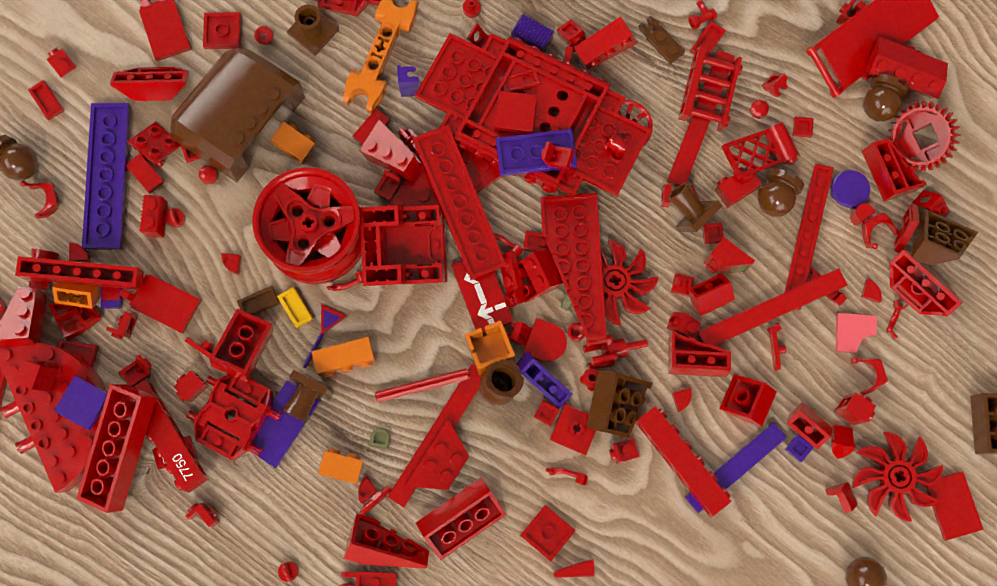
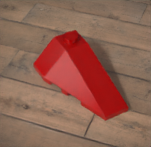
M356 513L343 559L365 565L427 568L429 550L410 539L405 540L396 535L397 531L392 528L389 531L380 525V521Z

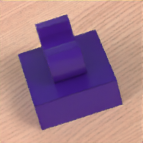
M797 434L784 450L798 462H802L814 447Z

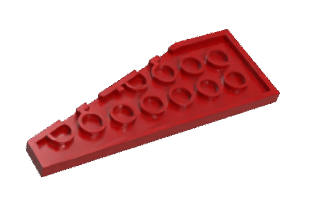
M597 193L576 194L575 197L572 195L540 197L542 234L587 341L607 340Z

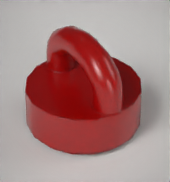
M170 208L165 215V220L171 227L178 228L185 223L186 216L180 209Z
M291 561L282 563L278 568V576L284 582L295 580L299 573L298 566Z

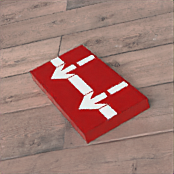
M463 261L451 264L475 330L481 328L482 333L485 334V326L498 321H501L503 326L514 323L494 271L470 280Z

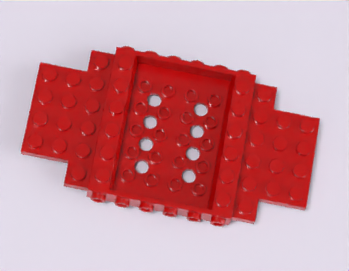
M449 33L417 90L415 98L446 113L440 127L449 125L458 149L465 152L468 150L480 160L484 158L490 161L492 166L499 168L496 138L529 134L512 131L502 133L494 130L499 91H503L504 84L507 89L525 84L523 81L525 75L507 79L509 75L533 70L537 72L541 85L521 90L525 94L537 95L533 133L542 132L540 126L544 123L550 125V131L572 129L577 167L570 168L569 170L559 169L518 174V176L524 178V181L531 185L535 183L541 186V189L547 193L553 192L556 194L557 190L560 189L575 197L582 181H585L618 197L651 132V129L618 114L626 97L609 90L610 84L605 79L596 78L586 70H579L569 62H562L555 55L546 54L536 46H529L519 38L509 37L505 40L491 33L485 46L481 48ZM561 91L566 92L568 98L564 101L557 98V94ZM552 107L557 108L559 115L556 117L549 115V109ZM614 129L617 130L616 134L623 139L627 138L626 143L628 146L622 154L619 152L616 155L615 151L608 147L606 150L603 149L607 138Z

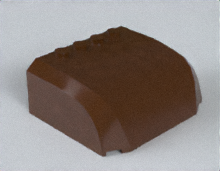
M242 47L227 50L171 116L169 137L237 183L249 169L242 154L282 104L292 111L296 110L305 98L301 84L298 80L249 49Z

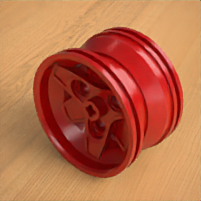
M312 167L289 170L271 180L258 196L252 215L255 239L263 253L287 277L305 284L329 283L350 272L362 256L360 207L349 186L333 173ZM310 192L306 201L299 196L300 194ZM331 197L335 199L341 205V207H330ZM282 209L286 218L276 220L278 213ZM297 210H303L301 216H295ZM328 220H335L334 225L331 227H327L326 223ZM346 227L343 240L339 243L335 233ZM304 241H308L309 246L305 249H301V243ZM278 242H289L287 253L280 248ZM315 250L325 256L316 260H307Z

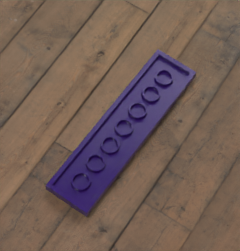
M91 103L82 249L112 250L122 249L126 164L128 159L127 141L129 140L131 107L129 103Z

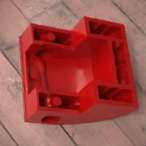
M394 205L359 208L361 214L360 235L363 286L447 282L445 223L440 205L410 207Z

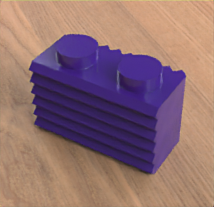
M522 14L511 31V37L514 39L519 38L525 44L536 46L542 52H545L553 40L554 31Z

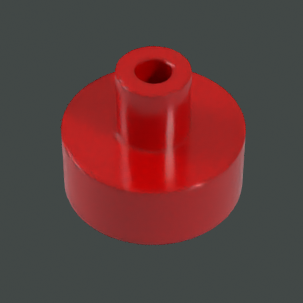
M465 0L463 3V13L469 18L477 17L481 12L480 2L478 0Z

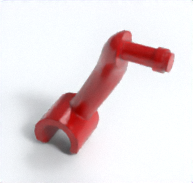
M547 467L545 469L549 475L565 474L575 477V483L584 486L587 484L588 476L580 472H574L563 467Z

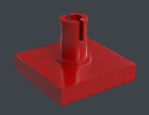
M565 404L550 441L586 456L596 433V430L586 428L589 414Z

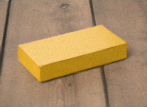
M294 286L277 296L296 329L314 320Z

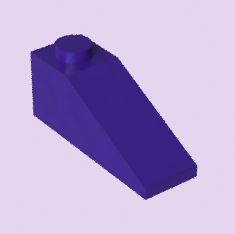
M528 352L516 363L521 374L559 408L573 395Z

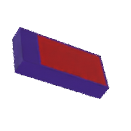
M101 287L100 308L122 309V297L118 295L122 288Z

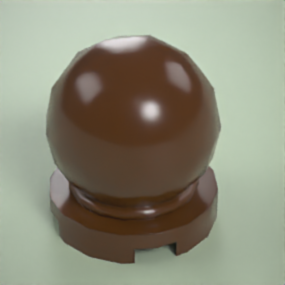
M880 74L879 77L873 75L870 82L872 89L867 92L863 100L864 112L876 122H886L894 118L901 109V97L906 96L909 85L907 83H904V85L899 83V78L895 76Z
M5 134L1 135L0 171L2 174L16 181L31 178L37 171L39 164L36 153L29 146L17 143L14 138Z
M772 168L767 174L766 179L768 183L761 187L757 198L760 209L771 217H781L788 214L794 208L796 195L801 194L805 185L798 176L792 178L786 175V170Z
M505 359L490 364L480 378L479 391L483 399L492 405H503L513 400L522 389L524 377H522L518 365Z
M859 557L853 560L846 568L845 580L847 586H886L887 574L884 567L877 560L869 557Z

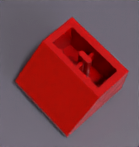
M548 249L533 252L518 263L525 303L549 293L563 284Z

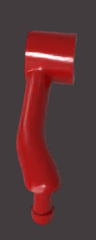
M493 233L495 239L510 247V251H514L517 258L523 253L522 247L513 244L500 234Z
M356 272V279L350 282L332 284V286H327V289L342 291L358 283L361 284L363 283L362 272Z
M903 298L894 301L893 307L895 310L886 330L893 339L898 337L892 329L897 322L901 310L908 306V304L903 307L899 305V301Z

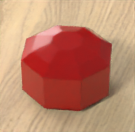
M759 99L752 103L749 111L752 117L761 119L766 117L769 106L766 101Z
M204 165L199 170L198 177L204 184H213L218 180V172L211 165Z
M572 323L567 329V337L572 342H580L585 337L580 323Z

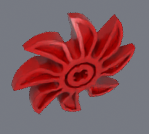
M608 240L613 261L612 266L607 263L605 255L601 253L604 297L607 298L605 302V318L612 324L621 326L616 299L621 300L624 310L628 313L643 314L649 311L650 307L635 299L628 292L631 291L639 296L648 294L656 286L658 276L644 280H632L631 277L641 275L646 266V256L643 250L640 248L630 266L623 268L622 265L627 256L625 249L618 242ZM612 279H614L615 282H618L617 286H615L614 283H611Z
M883 432L892 459L889 460L884 449L868 446L859 449L856 454L873 460L880 465V470L871 467L862 468L855 474L852 488L879 479L880 485L870 489L867 495V504L871 513L877 517L883 500L890 491L891 496L888 502L890 511L897 518L912 522L903 494L906 493L910 503L916 506L930 507L940 501L939 499L917 490L915 483L924 486L935 484L942 476L943 465L916 473L915 468L925 464L928 458V449L921 437L917 438L910 456L905 461L904 457L907 451L905 442L894 433ZM895 473H898V476L901 477L900 480H897V477L894 476Z

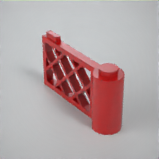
M783 122L721 146L737 179H742L743 182L752 179L755 173L782 163L792 165L798 161L800 156ZM761 136H766L768 145L759 141ZM746 141L754 144L753 150L744 147ZM758 146L766 150L764 156L756 153ZM729 147L739 149L738 156L732 154ZM742 152L751 155L749 161L741 158ZM769 152L775 154L776 161L768 158ZM754 157L763 161L760 167L753 164ZM739 163L748 166L746 172L741 173L738 167Z

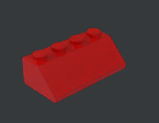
M878 37L863 72L872 76L875 75L876 77H879L880 74L895 76L899 78V83L903 85L907 83L909 85L908 90L929 98L939 99L947 82L948 63Z
M481 477L415 523L423 538L438 558L442 560L506 516V513Z

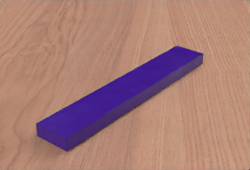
M774 422L771 423L713 473L718 479L717 484L721 488H729L787 437ZM691 493L684 497L697 513L703 510Z

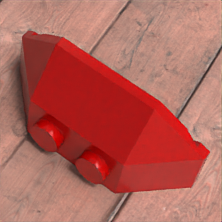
M137 67L122 72H114L110 86L133 101L172 100L186 85L189 71L178 67Z
M903 249L889 262L890 288L903 298L918 314L949 316L963 304L949 284L926 263H920L912 258V253Z

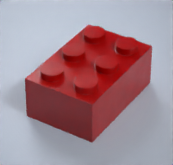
M236 309L209 358L211 367L247 382L273 334V324L240 309Z

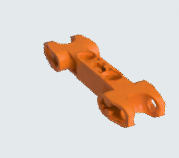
M395 0L380 1L375 14V21L382 24L362 71L359 72L352 69L349 73L342 100L343 104L349 106L355 96L361 94L368 97L367 113L371 114L377 108L385 95L388 85L387 81L380 78L400 31L411 32L416 20L419 0H410L409 4L402 8L394 5ZM386 33L392 34L390 37L384 36ZM378 65V68L370 69L371 66Z

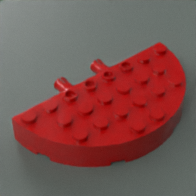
M44 343L0 348V366L15 399L14 402L1 407L0 412L5 411L2 413V416L6 419L21 412L30 433L29 437L15 443V447L20 446L17 449L20 454L36 447L54 492L66 493L82 481L101 413L92 429L87 430L56 413L55 409L74 376H78L107 392L105 385L92 366H89L80 356L64 348ZM31 358L53 363L52 367L59 369L51 392L33 390L13 383L21 360L30 361Z

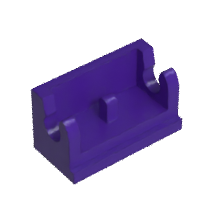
M397 65L401 97L415 96L420 87L419 77H409L407 75L410 71H416V68L413 66L401 67V65Z

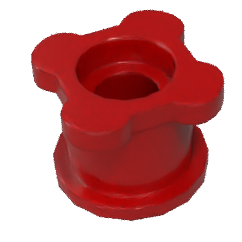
M614 129L607 138L603 149L606 150L608 147L615 151L616 155L619 152L622 154L628 146L626 143L627 138L623 139L616 134L617 130Z
M593 368L587 369L579 379L580 383L585 384L589 391H594L598 370ZM589 376H594L595 381H590Z

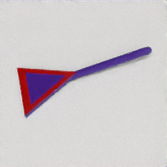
M321 304V333L311 351L317 349L325 332L347 316ZM312 352L308 355L303 368H307L312 358Z

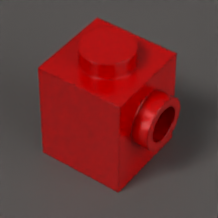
M192 370L187 374L181 375L176 381L177 384L173 386L177 390L175 394L183 402L185 400L193 402L209 387Z

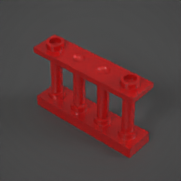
M700 45L694 52L678 119L686 121L690 116L694 115L718 122L716 131L720 132L725 127H728L730 123L729 111L737 78L743 68V65H741L742 57H738L731 64L708 57V54H706L707 47ZM708 64L731 71L729 80L704 74V71H702L703 65ZM704 81L727 88L725 97L722 98L700 91L697 88L698 83ZM699 98L722 105L721 114L718 115L695 108L693 105L694 99Z

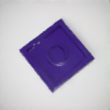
M74 376L55 412L81 427L91 430L103 410L107 392L78 376Z

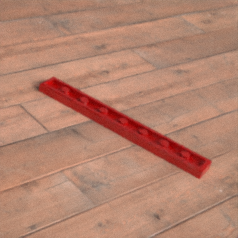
M718 50L715 59L733 64L735 56ZM711 66L708 75L726 80L730 71ZM705 82L702 91L720 97L723 87ZM699 99L695 108L714 113L717 104ZM692 116L667 183L679 186L687 182L711 120Z
M816 163L814 165L784 293L808 281L834 167Z
M838 268L698 332L702 343L716 346L848 286Z
M473 364L468 369L470 378L460 381L387 496L403 508L417 488L408 487L405 485V482L445 420L450 421L453 428H455L479 390L482 375H479L476 366Z

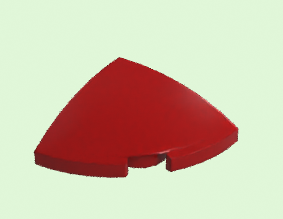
M58 303L48 305L66 341L87 331L102 319L95 309Z

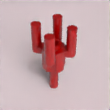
M609 334L607 335V340L587 341L586 339L587 345H583V351L586 353L601 350L602 355L591 357L592 363H588V369H601L613 366L615 360L627 357L630 350L648 347V342L645 339L626 343L623 338L613 340V336Z

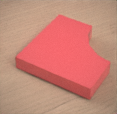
M836 314V352L857 353L858 345L864 338L877 335V316Z

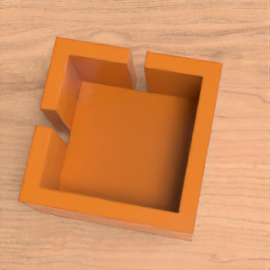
M501 321L485 326L487 335L483 337L481 328L464 334L479 375L484 374L490 364L502 359L512 361L513 363L516 362L515 354Z

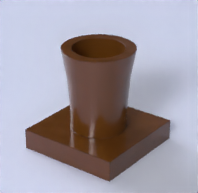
M303 5L296 10L294 16L295 23L289 28L287 34L316 56L339 31V28L323 16L315 6Z
M684 182L676 187L667 197V200L685 216L676 226L680 232H697L722 207L718 200L700 202L688 182Z
M293 370L289 377L299 386L282 411L306 423L318 395L330 400L333 393L328 387Z

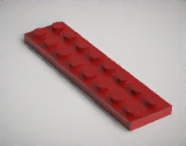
M449 125L413 137L412 140L438 203L441 206L442 213L470 280L506 266Z

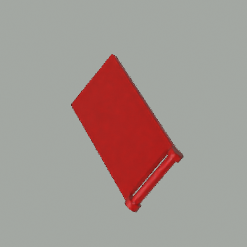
M873 0L805 51L808 56H811L829 87L830 95L832 98H835L866 74L863 71L878 37L904 45L937 20L939 15L931 0ZM819 49L821 50L834 75L836 76L838 82L840 83L839 87L836 86L830 73L828 72L819 54L817 53Z

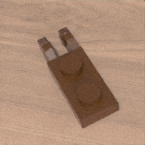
M649 16L647 22L654 31L651 33L650 29L643 23L638 26L639 30L669 64L674 63L685 53V50L661 25L659 26L652 16Z

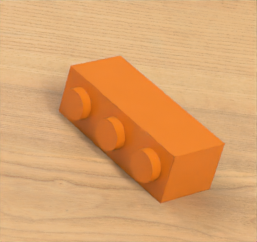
M369 337L311 351L316 373L319 376H323V378L332 377L334 372L338 371L342 373L351 372L353 367L357 366L361 368L370 367L373 362H376Z

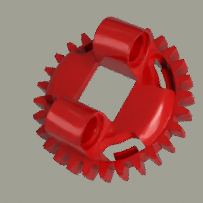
M922 101L920 106L918 102H915L914 108L911 105L906 106L908 112L900 110L902 116L896 115L895 118L898 121L891 122L895 127L888 131L893 133V136L887 138L893 140V144L903 155V160L909 167L913 166L915 171H918L919 167L921 171H926V168L932 171L933 165L936 168H940V161L946 164L948 163L946 158H953L951 151H957L953 147L954 144H960L959 141L955 140L956 137L961 136V134L955 132V130L960 128V126H954L958 119H951L954 113L949 112L946 114L948 108L944 107L941 109L942 104L938 103L934 107V102L930 101L927 106V102ZM901 122H906V128L904 130L903 136L897 137V134L901 133V129L903 127ZM932 124L940 141L921 150L913 132H918ZM914 156L916 158L923 159L925 162H920L919 160H915L911 157Z

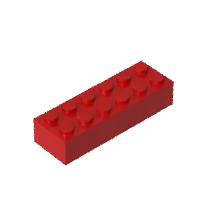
M110 384L76 497L77 500L105 513L123 511L157 396L127 384Z

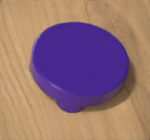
M854 170L841 172L831 184V198L846 208H856L863 204L870 195L869 181L863 174Z

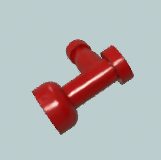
M699 0L696 5L702 15L697 16L694 14L688 17L690 27L696 30L700 27L701 23L710 19H717V13L713 8L708 10L703 0Z

